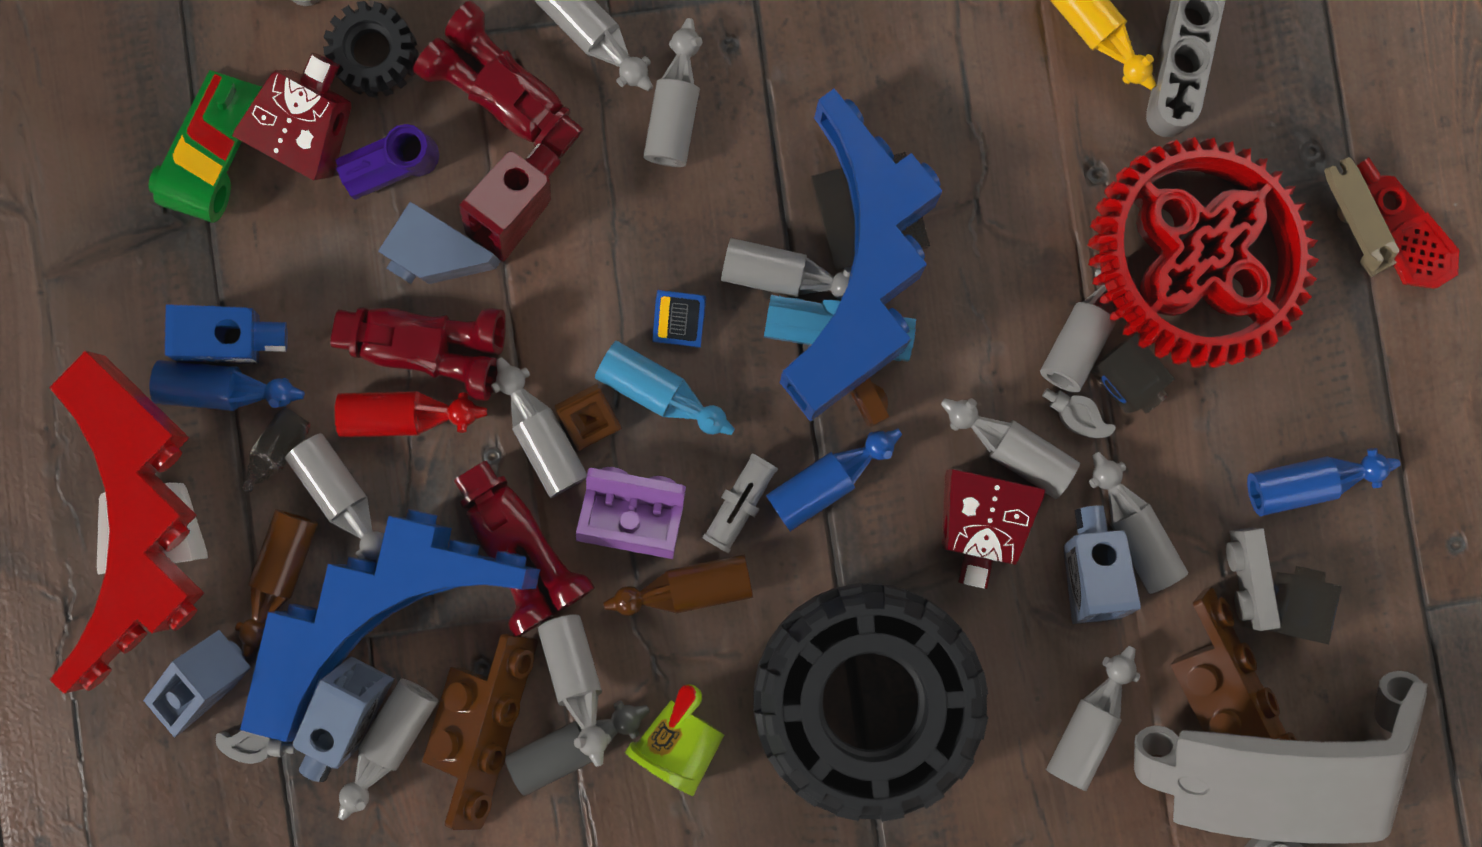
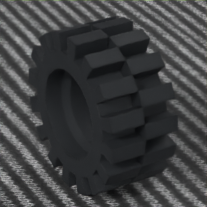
M366 1L357 2L358 9L354 11L349 5L341 10L346 16L340 20L334 15L330 21L334 27L333 31L326 30L324 34V39L328 42V46H323L324 55L339 65L336 76L346 86H349L353 92L360 95L362 92H365L369 97H377V92L381 91L385 96L393 94L391 87L396 84L402 89L407 84L404 80L406 74L413 77L414 66L412 63L413 60L416 61L419 57V52L415 48V45L418 44L409 26L394 9L390 7L387 10L383 3L374 1L373 7H370ZM367 33L382 34L389 42V53L386 59L373 67H366L357 63L354 57L356 42Z

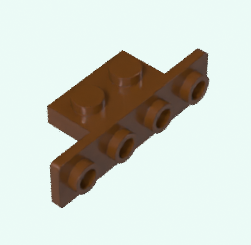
M1212 587L1203 590L1193 601V606L1213 645L1178 657L1170 664L1203 731L1298 741L1292 732L1286 733L1278 717L1280 708L1274 693L1268 687L1263 688L1255 672L1257 670V662L1251 648L1247 643L1240 642L1232 627L1234 625V616L1230 606L1224 598L1218 599Z
M503 633L500 636L488 678L465 668L450 667L422 762L458 778L445 820V826L452 830L482 829L485 819L491 810V799L499 772L505 762L506 749L512 728L520 712V701L528 674L534 665V654L538 644L537 639L529 636H518L515 638L513 634Z

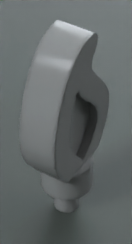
M1046 388L1042 396L1051 401L1050 407L1059 412L1058 415L1061 422L1070 431L1088 438H1105L1115 431L1116 427L1114 425L1103 422L1097 405L1090 398L1085 396H1069L1061 390L1055 393L1049 388Z
M226 731L216 734V745L219 750L229 758L242 763L254 764L262 762L271 756L282 758L284 753H296L293 744L245 731H240L235 735H230Z

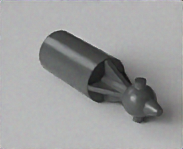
M620 700L613 704L615 711L613 712L612 719L596 720V726L603 729L606 734H609L611 740L618 732L625 735L629 734L633 739L639 736L638 728L640 727L641 720L650 712V709L647 705L636 707L624 705ZM576 720L505 756L509 773L523 796H527L592 763L590 757L583 754L574 745V740L578 738L582 731Z

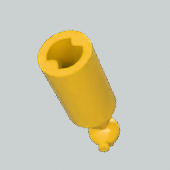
M1050 0L1092 51L1097 49L1124 64V76L1122 77L1124 83L1141 84L1149 90L1157 86L1152 75L1153 56L1150 54L1146 56L1136 55L1134 53L1125 27L1127 20L1110 0Z

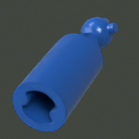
M158 360L154 364L150 376L151 400L154 404L235 411L239 407L266 399L271 407L276 408L285 407L292 401L304 399L305 392L293 387L286 378H276L268 382V384H264L242 374L239 367Z
M899 429L888 432H871L868 434L865 447L836 454L829 452L768 493L766 497L787 529L791 532L854 490V483L872 459L884 460L891 458L895 444L902 436V433Z
M1378 448L1367 449L1368 455L1361 460L1360 464L1325 456L1250 473L1247 477V489L1253 509L1258 516H1265L1339 499L1344 492L1363 478L1372 482L1373 488H1380L1383 486L1382 481L1389 476L1390 472L1400 466L1399 459L1386 458L1378 454Z

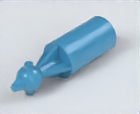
M617 340L611 345L595 374L596 380L661 417L696 419L699 428L704 433L710 435L717 433L732 435L735 430L720 407L715 405L704 407L684 378Z

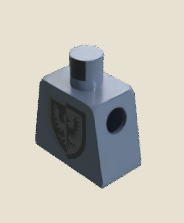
M1088 506L1074 510L1078 535L1073 536L1064 544L1072 624L1122 619L1140 610V600L1125 531L1107 530L1104 506ZM1092 553L1098 555L1102 566L1093 560Z
M351 656L320 680L293 742L294 748L305 754L299 768L303 776L312 781L324 782L327 780L332 768L338 769L357 751L395 678Z

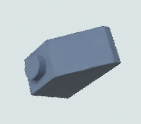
M409 202L378 252L391 260L386 269L412 284L416 276L426 283L432 284L494 270L500 263V260L492 252L412 202Z
M218 630L173 660L143 701L175 738L230 692L251 667L245 661V657L242 656L240 647L234 642L228 641L222 632Z

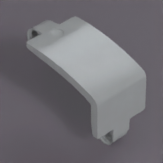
M1404 671L1389 672L1379 680L1374 717L1383 729L1392 733L1391 738L1388 740L1311 742L1187 730L1182 731L1178 737L1172 730L1166 727L1150 726L1141 730L1135 736L1134 772L1142 784L1174 795L1173 821L1180 825L1236 837L1279 842L1345 844L1382 841L1389 836L1392 830L1422 718L1428 684L1423 683L1416 675ZM1152 755H1162L1163 757H1155Z

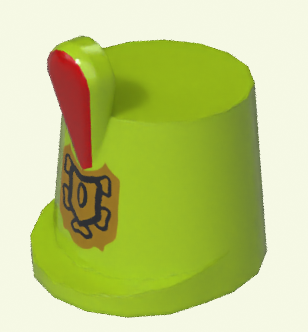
M688 684L679 689L676 701L670 700L637 742L629 744L625 753L663 781L690 796H694L724 734L693 713L702 701V693L696 686Z

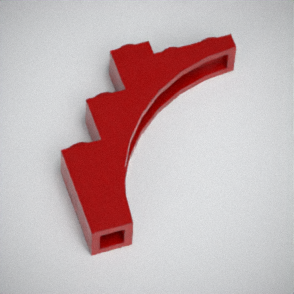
M84 351L49 387L75 418L94 453L106 492L109 522L106 573L95 610L76 647L50 678V681L63 694L81 689L90 691L98 686L112 671L108 664L120 652L123 654L130 652L146 637L148 632L144 627L151 633L170 630L171 628L177 631L196 614L198 609L194 604L204 594L162 552L163 550L166 552L173 550L188 536L190 530L186 526L197 516L155 475L157 471L162 473L168 470L178 461L182 455V451L179 448L189 437L105 355Z

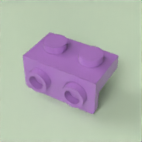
M615 467L589 468L586 477V492L576 530V541L673 559L684 508L686 486L677 484L674 480L663 476L644 478L628 475L624 470Z

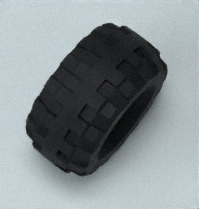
M857 583L836 587L814 596L797 607L779 625L768 641L758 664L754 683V715L758 736L766 756L778 775L798 796L814 807L817 806L835 814L836 817L859 821V819H881L884 822L905 818V814L923 807L927 809L944 798V793L959 779L962 780L974 763L973 758L981 739L984 740L988 721V689L985 673L975 648L962 628L944 610L928 599L903 588L885 584ZM863 654H880L899 662L913 678L918 694L916 717L907 732L895 742L876 749H861L842 741L830 729L823 712V693L833 671L846 660Z

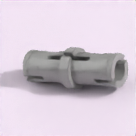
M752 453L731 491L725 489L721 496L725 501L702 538L729 553L732 544L749 516L755 517L758 513L759 508L756 505L774 473L778 471V468ZM749 483H752L753 487L732 523H728L727 520Z

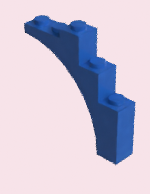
M832 89L818 99L814 119L835 149L849 184L855 217L854 259L848 286L835 314L813 344L783 370L779 382L810 422L902 354L911 340L907 334L909 332L908 324L896 309L890 308L888 310L885 304L920 279L927 265L923 260L925 259L924 251L911 235L907 234L904 236L901 232L935 208L942 193L940 180L935 171L924 162L920 164L912 153L895 164L894 154L886 141L879 136L873 137L864 126L863 116L855 103L850 99L843 100L835 89Z
M408 509L406 517L388 516L378 563L367 559L348 557L347 564H328L318 609L299 604H289L287 611L268 612L240 730L283 742L293 741L320 680L337 668L359 641L390 615L426 596L462 586L492 585L514 589H536L540 569L525 566L527 557L523 555L497 551L496 558L478 555L479 545L458 540H450L449 542L452 528L437 525L438 515Z

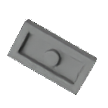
M1244 528L1229 531L1231 542L1226 544V556L1230 569L1237 573L1239 591L1235 592L1234 602L1239 619L1245 621L1246 628L1259 631L1281 628L1264 528Z

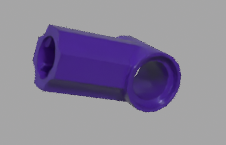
M403 124L390 130L385 138L335 160L337 163L336 169L342 184L347 189L350 197L356 200L409 176L419 177L429 174L438 164L440 154L438 146L432 138L414 125ZM420 140L421 151L417 158L405 162L403 151L406 145L411 141Z

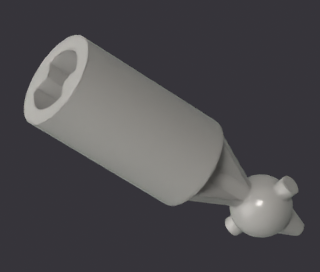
M534 0L587 56H593L620 67V77L616 81L621 87L627 84L629 86H638L646 91L652 89L653 85L648 77L647 67L651 64V61L646 56L643 58L629 57L618 23L595 0Z
M686 18L681 29L674 33L672 40L669 42V46L676 53V56L663 77L656 82L643 158L647 161L671 167H684L687 164L700 90L698 86L694 85L690 58L698 52L702 45V38L695 32L694 20L691 18Z
M730 238L721 281L795 298L798 295L831 290L837 301H841L848 286L851 268L845 267L843 272L833 276L808 259L805 254Z
M1097 268L1095 277L1102 273L1100 268ZM1102 285L1083 302L1075 304L1040 370L1041 375L1047 381L1066 391L1079 392L1116 324L1114 320H1110V315L1115 310L1113 302L1111 301L1108 304L1099 303L1100 297L1107 293L1105 285Z
M502 357L497 359L496 367L498 373L496 375V382L491 384V388L494 393L501 391L511 396L512 430L549 497H555L586 480L587 472L552 409L523 389L525 378L530 376L528 369L525 367L520 370L515 366H511Z
M944 398L941 403L942 407L949 414L950 427L953 430L972 428L990 452L989 457L1035 487L1045 489V493L1054 499L1062 495L1074 478L1080 466L1079 461L1016 421L1011 420L1008 423L979 416L976 407L977 402L972 398L959 401Z
M322 433L306 439L293 448L285 456V460L329 522L361 539L359 544L360 550L355 553L359 559L367 558L378 562L384 534L372 530L368 497Z
M1100 452L1093 454L1095 468L1093 470V478L1089 480V484L1092 488L1099 486L1102 489L1108 490L1111 515L1110 526L1113 531H1125L1132 565L1148 593L1152 594L1161 591L1186 577L1189 572L1150 503H1146L1121 484L1123 471L1126 470L1125 464L1108 460Z
M566 615L554 618L541 624L538 627V632L557 701L560 706H566L581 727L582 731L578 738L574 740L575 747L579 748L583 754L589 756L594 765L598 767L603 765L604 750L607 744L611 742V737L603 729L596 726L598 695L602 693L581 616Z
M1128 646L1120 655L1104 658L1102 665L1106 667L1109 678L1087 697L1080 700L1046 768V771L1083 791H1087L1122 721L1120 719L1122 684H1127L1131 681L1137 682L1140 679V673L1136 672L1137 669L1134 662L1135 648Z
M406 679L399 680L358 747L359 755L355 782L344 785L339 794V819L344 821L352 813L362 811L369 801L368 788L391 770L396 771L439 702L431 692Z

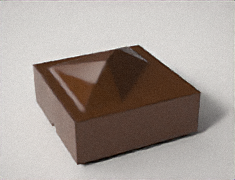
M870 378L850 392L867 426L872 427L889 418L887 413V395L881 387L871 382Z
M598 383L555 405L556 412L578 451L622 429L617 416Z

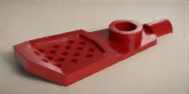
M1370 157L1359 163L1357 167L1399 248V253L1394 259L1397 262L1394 267L1403 285L1436 289L1456 277L1459 270L1460 250L1428 212L1425 213L1395 176H1381ZM1386 193L1393 195L1396 199L1394 210L1386 208L1383 204V197Z

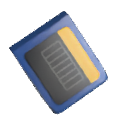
M657 290L652 342L701 348L706 296Z

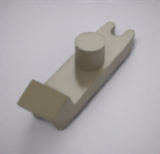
M1348 157L1340 161V166L1343 170L1342 175L1336 166L1325 168L1324 173L1339 204L1337 209L1338 218L1342 222L1349 224L1364 254L1360 264L1370 277H1373L1397 263L1394 259L1399 253V248L1359 168Z

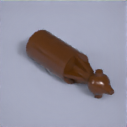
M275 509L248 583L251 587L252 618L244 623L238 622L235 626V630L239 632L242 642V656L249 658L257 647H260L268 612L278 611L288 599L292 598L318 526L316 521L288 511Z
M745 554L667 570L641 591L632 586L622 587L616 592L615 596L603 602L605 610L618 611L625 616L638 613L643 605L678 614L754 597Z

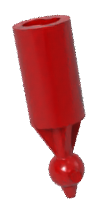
M418 391L338 393L335 401V426L339 437L417 436L448 420L457 426V432L465 433L467 432V426L471 425L476 419L485 417L488 414L487 408L475 405L468 399V393L464 392L458 393V399L454 400L450 405L437 401Z

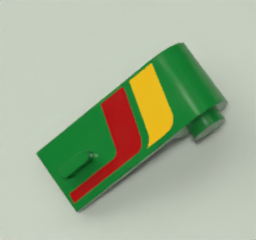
M212 70L208 71L162 165H157L150 175L148 187L149 191L153 193L154 202L157 205L212 223L217 222L222 217L231 191V183L227 171L242 142L232 135L262 86Z

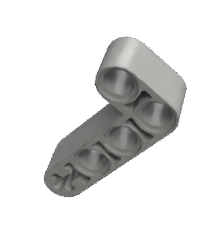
M1226 0L1170 1L1154 75L1157 86L1151 90L1146 111L1147 123L1155 134L1162 137H1174L1183 132L1199 117L1203 107ZM1185 9L1198 11L1202 16L1203 25L1192 24L1185 15ZM1175 55L1186 56L1192 62L1193 72L1186 73L1181 71L1176 66ZM1178 91H1183L1176 98L1174 110L1176 113L1181 114V116L1178 119L1172 117L1173 109L1166 106L1176 97Z

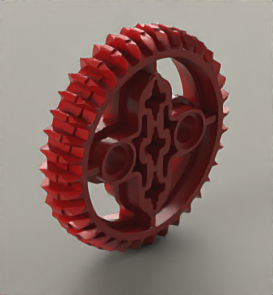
M1196 137L1188 138L1181 144L1178 140L1168 142L1163 148L1160 146L1151 148L1145 153V156H1137L1130 162L1128 168L1124 167L1116 174L1115 179L1117 182L1113 181L1105 188L1104 194L1107 198L1100 200L1095 208L1102 216L1094 218L1089 226L1099 234L1090 238L1087 244L1088 247L1099 251V254L1090 258L1088 265L1094 268H1101L1102 273L1094 277L1092 282L1093 285L1097 286L1105 285L1107 293L1100 297L1099 303L1108 304L1112 301L1117 309L1111 313L1110 320L1116 321L1123 317L1128 322L1124 326L1122 335L1129 336L1135 332L1140 333L1137 347L1146 348L1155 343L1154 357L1163 358L1171 352L1172 364L1180 365L1189 359L1191 367L1194 368L1205 366L1206 363L1212 368L1221 367L1226 362L1230 365H1235L1243 362L1244 358H1254L1260 355L1263 349L1266 350L1275 346L1279 341L1278 337L1287 335L1292 329L1290 323L1299 320L1304 314L1299 306L1308 303L1309 299L1312 298L1305 288L1312 286L1317 280L1315 276L1306 271L1316 266V263L1319 261V259L1308 254V250L1315 247L1318 240L1306 237L1305 230L1309 229L1314 221L1301 220L1299 212L1304 209L1306 203L1296 202L1294 204L1290 198L1296 186L1289 185L1284 188L1281 186L1279 180L1283 171H1274L1271 174L1266 171L1268 158H1260L1253 163L1251 161V148L1242 149L1235 155L1233 141L1225 142L1218 147L1215 137L1207 138L1200 144ZM1197 171L1222 178L1235 185L1240 191H1223L1204 207L1193 195L1185 190L1177 188L1158 189L1153 182L1175 172ZM1133 203L1139 208L1136 221L1138 233L1159 255L1145 271L1139 291L1130 275L1124 249L1125 225ZM1162 209L1171 214L1174 220V227L1164 221L1161 214ZM1266 220L1273 233L1278 255L1277 283L1271 300L1267 297L1271 288L1270 275L1266 268L1247 250L1258 238ZM1205 222H1208V226H1203L1202 228L1188 235L1184 239H1180V237L1187 234L1191 230L1199 227ZM1225 266V268L1213 274L1209 279L1197 284L1198 279ZM1176 277V280L1173 282L1174 286L1170 290L1169 286L1172 283V278ZM1233 278L1242 285L1243 297L1234 290ZM1170 290L1171 294L1166 296V293ZM1203 298L1217 312L1235 317L1247 315L1253 323L1232 334L1204 337L1183 331L1164 320L1158 314L1167 316L1184 314Z

